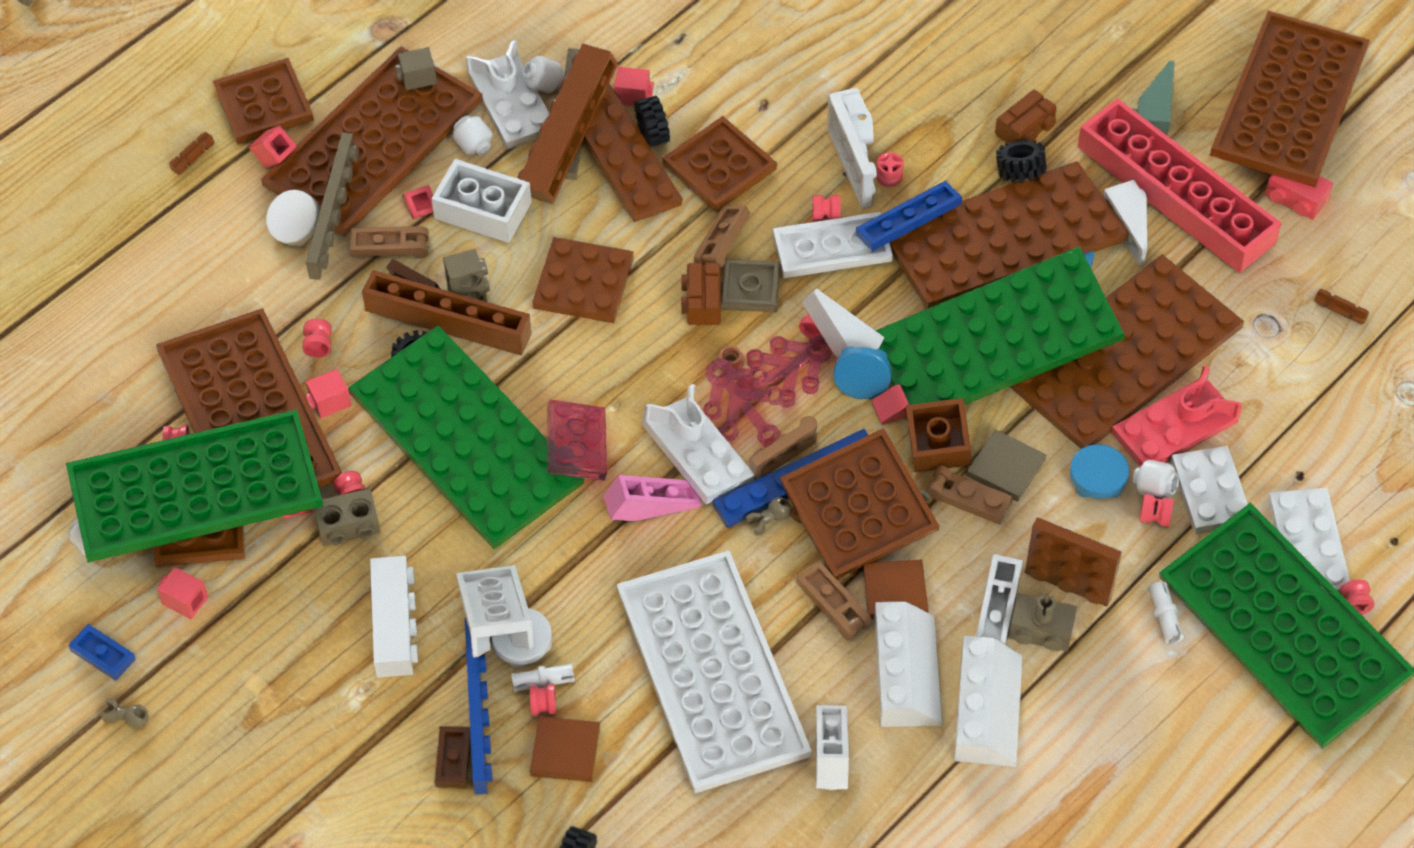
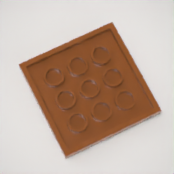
M884 428L780 477V483L827 569L836 579L938 531L940 527Z

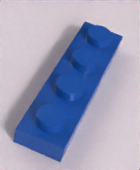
M945 180L856 227V236L873 252L961 205L962 196Z

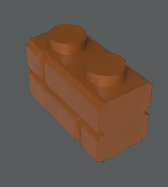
M1034 89L996 119L995 134L1004 142L1014 143V140L1017 139L1019 142H1023V139H1028V142L1032 139L1036 140L1039 133L1043 130L1049 131L1054 126L1057 107Z
M689 263L687 265V274H682L681 277L682 291H687V297H681V314H687V323L689 325H702L703 323L706 325H719L721 323V265L719 263H706L705 265L702 263Z

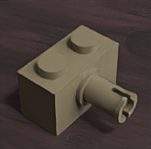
M1018 593L1008 639L1016 640L1021 644L1044 646L1052 651L1062 650L1068 652L1077 606L1056 602L1052 595L1047 600V594L1033 597Z

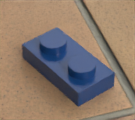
M87 624L68 645L72 653L115 681L136 660L133 652L90 624Z

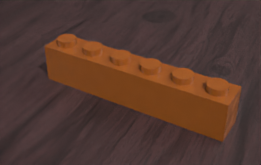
M582 43L579 52L575 53L572 67L568 75L563 78L561 90L551 104L550 114L546 122L541 125L539 137L529 151L524 169L519 172L517 179L530 182L531 198L549 204L554 203L618 66L611 51Z
M372 270L362 290L365 311L430 330L439 325L447 335L521 356L532 334L530 314L375 270Z

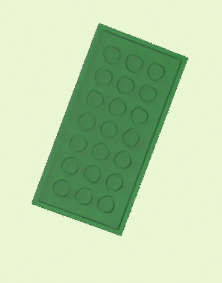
M1080 246L875 330L885 337L878 349L883 350L887 354V360L891 366L893 385L900 384L909 405L964 398V405L1125 339L1124 332Z
M439 325L348 387L349 394L493 549L500 546L584 484V477Z
M297 409L66 463L87 563L323 507L321 493Z
M1251 502L1159 572V578L1167 583L1176 596L1322 749L1414 677V668Z

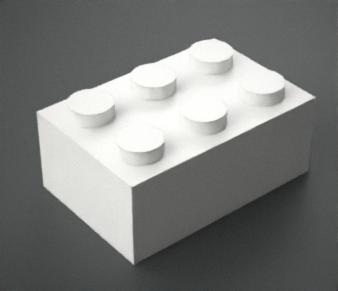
M454 159L432 197L434 219L510 243L532 203L530 182Z

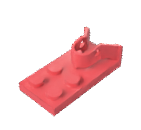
M1207 365L1203 366L1200 379L1112 426L1111 433L1140 467L1146 460L1166 463L1171 460L1172 455L1184 453L1238 423L1242 405L1236 401L1225 400L1208 380L1210 370Z

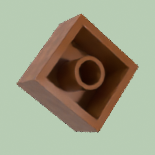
M964 398L906 405L914 472L936 470L937 466L952 468L972 464Z

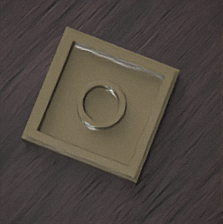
M726 259L723 273L721 309L777 312L780 262Z
M995 429L967 470V477L985 486L1011 495L1012 499L1018 502L1044 463L1046 454Z

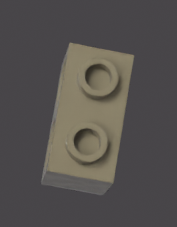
M476 249L443 257L447 290L487 302L486 292L490 291L486 276L488 275V270L484 258L479 259Z
M370 488L322 499L323 507L314 509L323 546L330 544L338 545L347 540L359 537L367 538L373 534L380 533L378 517Z

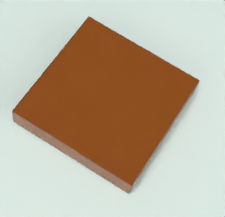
M922 559L869 562L863 565L867 612L871 619H874L876 602H908L928 613Z
M539 716L530 775L592 782L600 722Z

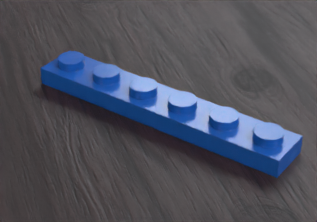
M862 429L714 499L713 507L726 527L729 528L745 520L746 516L750 513H760L768 509L769 503L774 498L782 497L786 500L789 499L780 483V477L868 436V433L865 429Z
M465 618L472 775L475 795L488 794L487 782H493L492 764L486 763L485 755L491 754L490 735L484 736V727H490L489 709L483 708V700L488 699L487 681H481V673H487L485 654L473 657L471 635Z

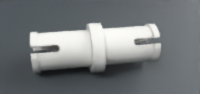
M1162 581L1153 583L1148 587L1155 606L1154 616L1160 622L1164 640L1166 643L1170 642V644L1179 642L1184 638L1177 619L1178 609L1172 603L1168 585L1166 582L1162 583Z
M572 663L545 668L543 665L538 666V670L511 673L515 693L529 690L530 685L545 688L548 684L557 685L575 682Z

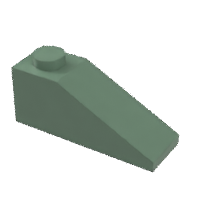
M1169 61L1139 98L1138 108L1133 109L1166 135H1168L1175 61Z

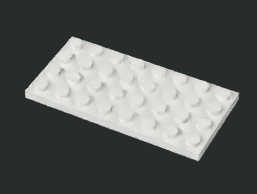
M730 550L617 584V592L694 794L811 757V748Z

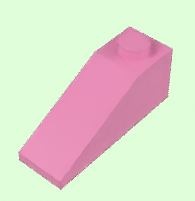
M618 475L603 495L610 520L639 521L699 508L702 505L699 495L687 480Z

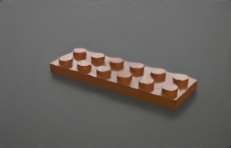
M609 83L583 142L633 222L682 206L683 198Z

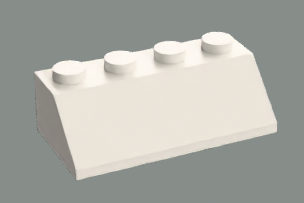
M876 602L874 626L880 727L942 726L934 616L908 602Z
M964 635L961 653L954 761L1016 767L1022 655L995 638Z

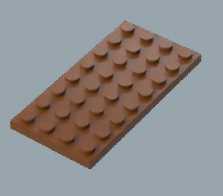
M1268 11L1214 140L1210 156L1316 187L1370 40Z
M400 46L305 136L280 164L275 165L261 178L262 186L277 195L289 190L303 191L310 195L317 202L319 209H321L341 134H353L354 145H358V158L356 162H352V180L346 184V202L340 206V224L338 226L335 225L334 228L336 232L345 237L351 231V228H354L454 130L453 127L456 122L462 117L469 115L483 101V94L436 66L437 84L405 90L403 80L398 81L395 65H399L398 53L408 52L409 50Z
M1076 161L1041 174L1039 178L1033 177L1034 180L1032 181L1024 179V182L1020 183L1018 181L963 200L962 204L891 241L889 244L892 255L928 309L1080 246L1083 254L1122 243L1128 240L1129 232L1082 166Z
M1163 254L1106 297L1124 332V340L1010 386L1012 390L1080 449L1096 445L1111 433L1112 426L1135 414L1243 328L1244 320Z
M263 308L156 344L157 352L194 433L297 409L319 488L332 484L334 479L342 474Z

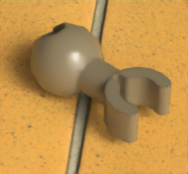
M774 498L769 503L766 511L761 514H748L746 516V523L760 522V525L754 528V533L758 536L764 532L765 524L773 519H786L791 512V505L785 498Z
M106 699V703L110 709H115L116 711H110L109 713L100 712L99 714L106 723H113L121 719L125 720L126 724L132 728L144 726L149 717L147 709L142 705L134 704L124 708L120 707L114 699Z

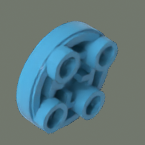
M846 347L842 350L835 363L834 381L837 387L850 397L856 399L874 398L882 394L890 384L891 366L887 360V354L881 349Z
M1096 444L1086 446L1074 455L1070 467V478L1076 487L1077 494L1081 497L1115 498L1121 495L1122 490L1127 484L1129 465L1125 457L1118 450L1110 446Z

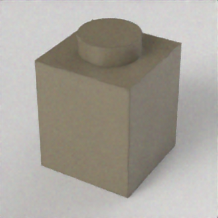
M429 47L398 53L399 65H395V71L398 81L403 80L405 90L437 84L435 66Z

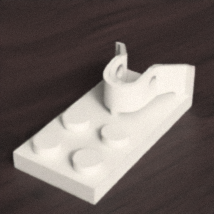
M516 40L511 41L506 55L490 61L467 56L468 76L475 90L483 94L482 103L506 149L508 150L538 139L540 127L546 122L549 112L538 91L529 88L523 75L524 66L518 56Z
M858 88L828 94L827 130L861 209L872 207V195L876 194L873 178L877 177L874 163L869 162L867 158L868 151L866 145L873 144L874 139L872 116ZM865 116L866 119L860 120L858 117Z
M692 384L688 386L686 398L666 407L654 404L645 405L641 425L703 502L708 504L713 502L714 499L754 481L755 474L694 401L696 386Z
M515 565L456 573L457 584L471 635L473 657H479L491 650L489 636L503 634L510 636L513 647L534 649L532 619Z

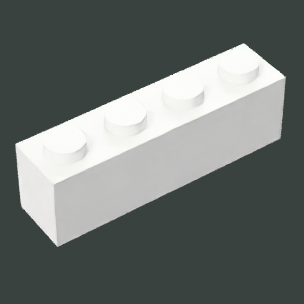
M406 556L370 559L373 653L377 678L413 675V663H418L417 644L412 645V637L417 636L416 618H411V611L416 610L415 592L410 593V585L415 584L414 567H408Z

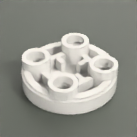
M289 190L283 192L271 202L266 214L267 228L270 234L281 243L301 247L313 236L320 209L317 202L303 191Z
M530 608L528 609L532 619L534 649L513 647L508 634L491 636L492 646L496 654L505 662L510 663L513 668L517 669L540 660L552 647V632L548 620L540 612Z

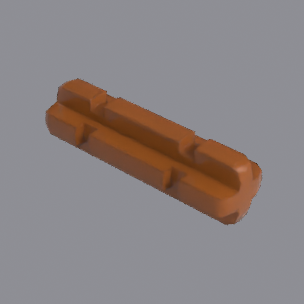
M202 132L196 138L198 141H192L179 153L180 157L176 156L170 161L171 170L177 174L187 169L186 165L190 166L205 152L204 149L208 150L214 144L213 137L207 132Z
M1320 289L1315 296L1314 301L1324 307L1328 306V309L1347 318L1352 317V320L1357 323L1364 324L1368 318L1369 311L1360 306L1357 308L1354 303L1337 295L1332 296L1330 292L1324 289Z

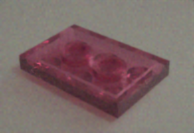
M549 399L547 405V473L605 480L607 475L605 407Z

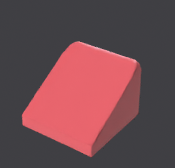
M430 185L403 194L402 198L413 220L433 213V193Z
M900 384L891 387L872 399L873 407L881 425L907 418L906 405H909Z

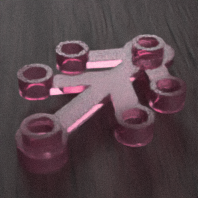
M776 336L770 341V351L772 354L762 353L758 349H752L747 353V365L750 368L757 369L762 365L776 367L757 378L751 375L741 376L736 382L738 397L744 401H751L757 397L760 389L786 375L783 389L779 392L778 401L782 407L789 408L796 401L794 390L799 368L809 363L808 374L802 380V390L806 394H815L819 390L818 374L820 365L831 357L832 350L824 337L821 336L812 337L807 343L786 340L781 336ZM780 344L782 347L777 348L774 345ZM786 351L800 353L795 357L781 356ZM757 357L759 360L754 361L751 358ZM807 383H813V384H815V385H814V386H807L806 384H807ZM790 396L791 399L786 400L783 397Z
M725 359L713 360L706 369V378L712 384L709 402L704 405L703 411L711 420H717L721 417L723 411L720 402L723 388H725L730 397L726 421L721 425L720 433L727 441H733L738 437L737 423L741 408L758 430L757 438L762 446L766 448L773 444L782 433L777 426L767 424L750 401L769 402L771 405H779L784 400V394L777 386H771L767 390L739 388L733 381L751 380L754 384H763L767 380L768 375L760 365H755L751 369L733 368L732 364ZM719 368H723V373L719 376H716V370ZM758 371H762V376L758 379H755L754 374ZM773 392H779L778 398L770 399V395ZM716 406V413L709 414V409ZM732 427L734 429L731 435H725L727 428ZM773 431L770 438H764L765 432Z

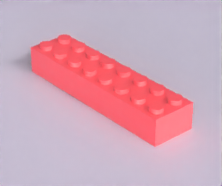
M1120 99L1114 100L1080 127L1077 146L1080 150L1123 183L1134 179L1138 187L1145 191L1147 202L1238 273L1245 270L1277 243L1282 224L1280 221Z

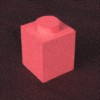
M618 67L614 91L623 105L634 106L635 101L653 96L654 81H650V70Z
M278 126L266 130L248 148L263 166L268 168L280 164L297 146L282 127Z
M338 369L306 381L308 393L305 396L311 409L316 410L320 419L352 406L349 390Z
M176 567L172 569L169 575H165L161 579L157 588L161 603L164 606L189 619L194 617L208 599L204 582Z

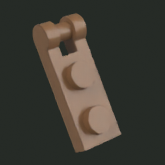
M746 205L723 206L694 255V263H702L703 265L706 263H719L721 267L725 265V255L751 214Z
M422 226L351 228L350 253L351 256L413 255L416 258H424L428 255L426 241L429 239V230Z
M811 416L803 417L799 427L788 434L780 435L773 444L765 449H759L754 452L751 458H749V468L755 474L754 480L771 473L814 445L817 440L816 419Z
M937 466L933 474L934 480L929 482L925 489L931 498L999 525L1001 524L1011 504V495L954 474L945 466ZM944 484L951 486V490L945 489L943 487Z
M820 561L796 577V583L836 625L846 640L854 637L856 631L860 628L865 629L873 623L868 612ZM849 613L854 616L850 621L845 618Z

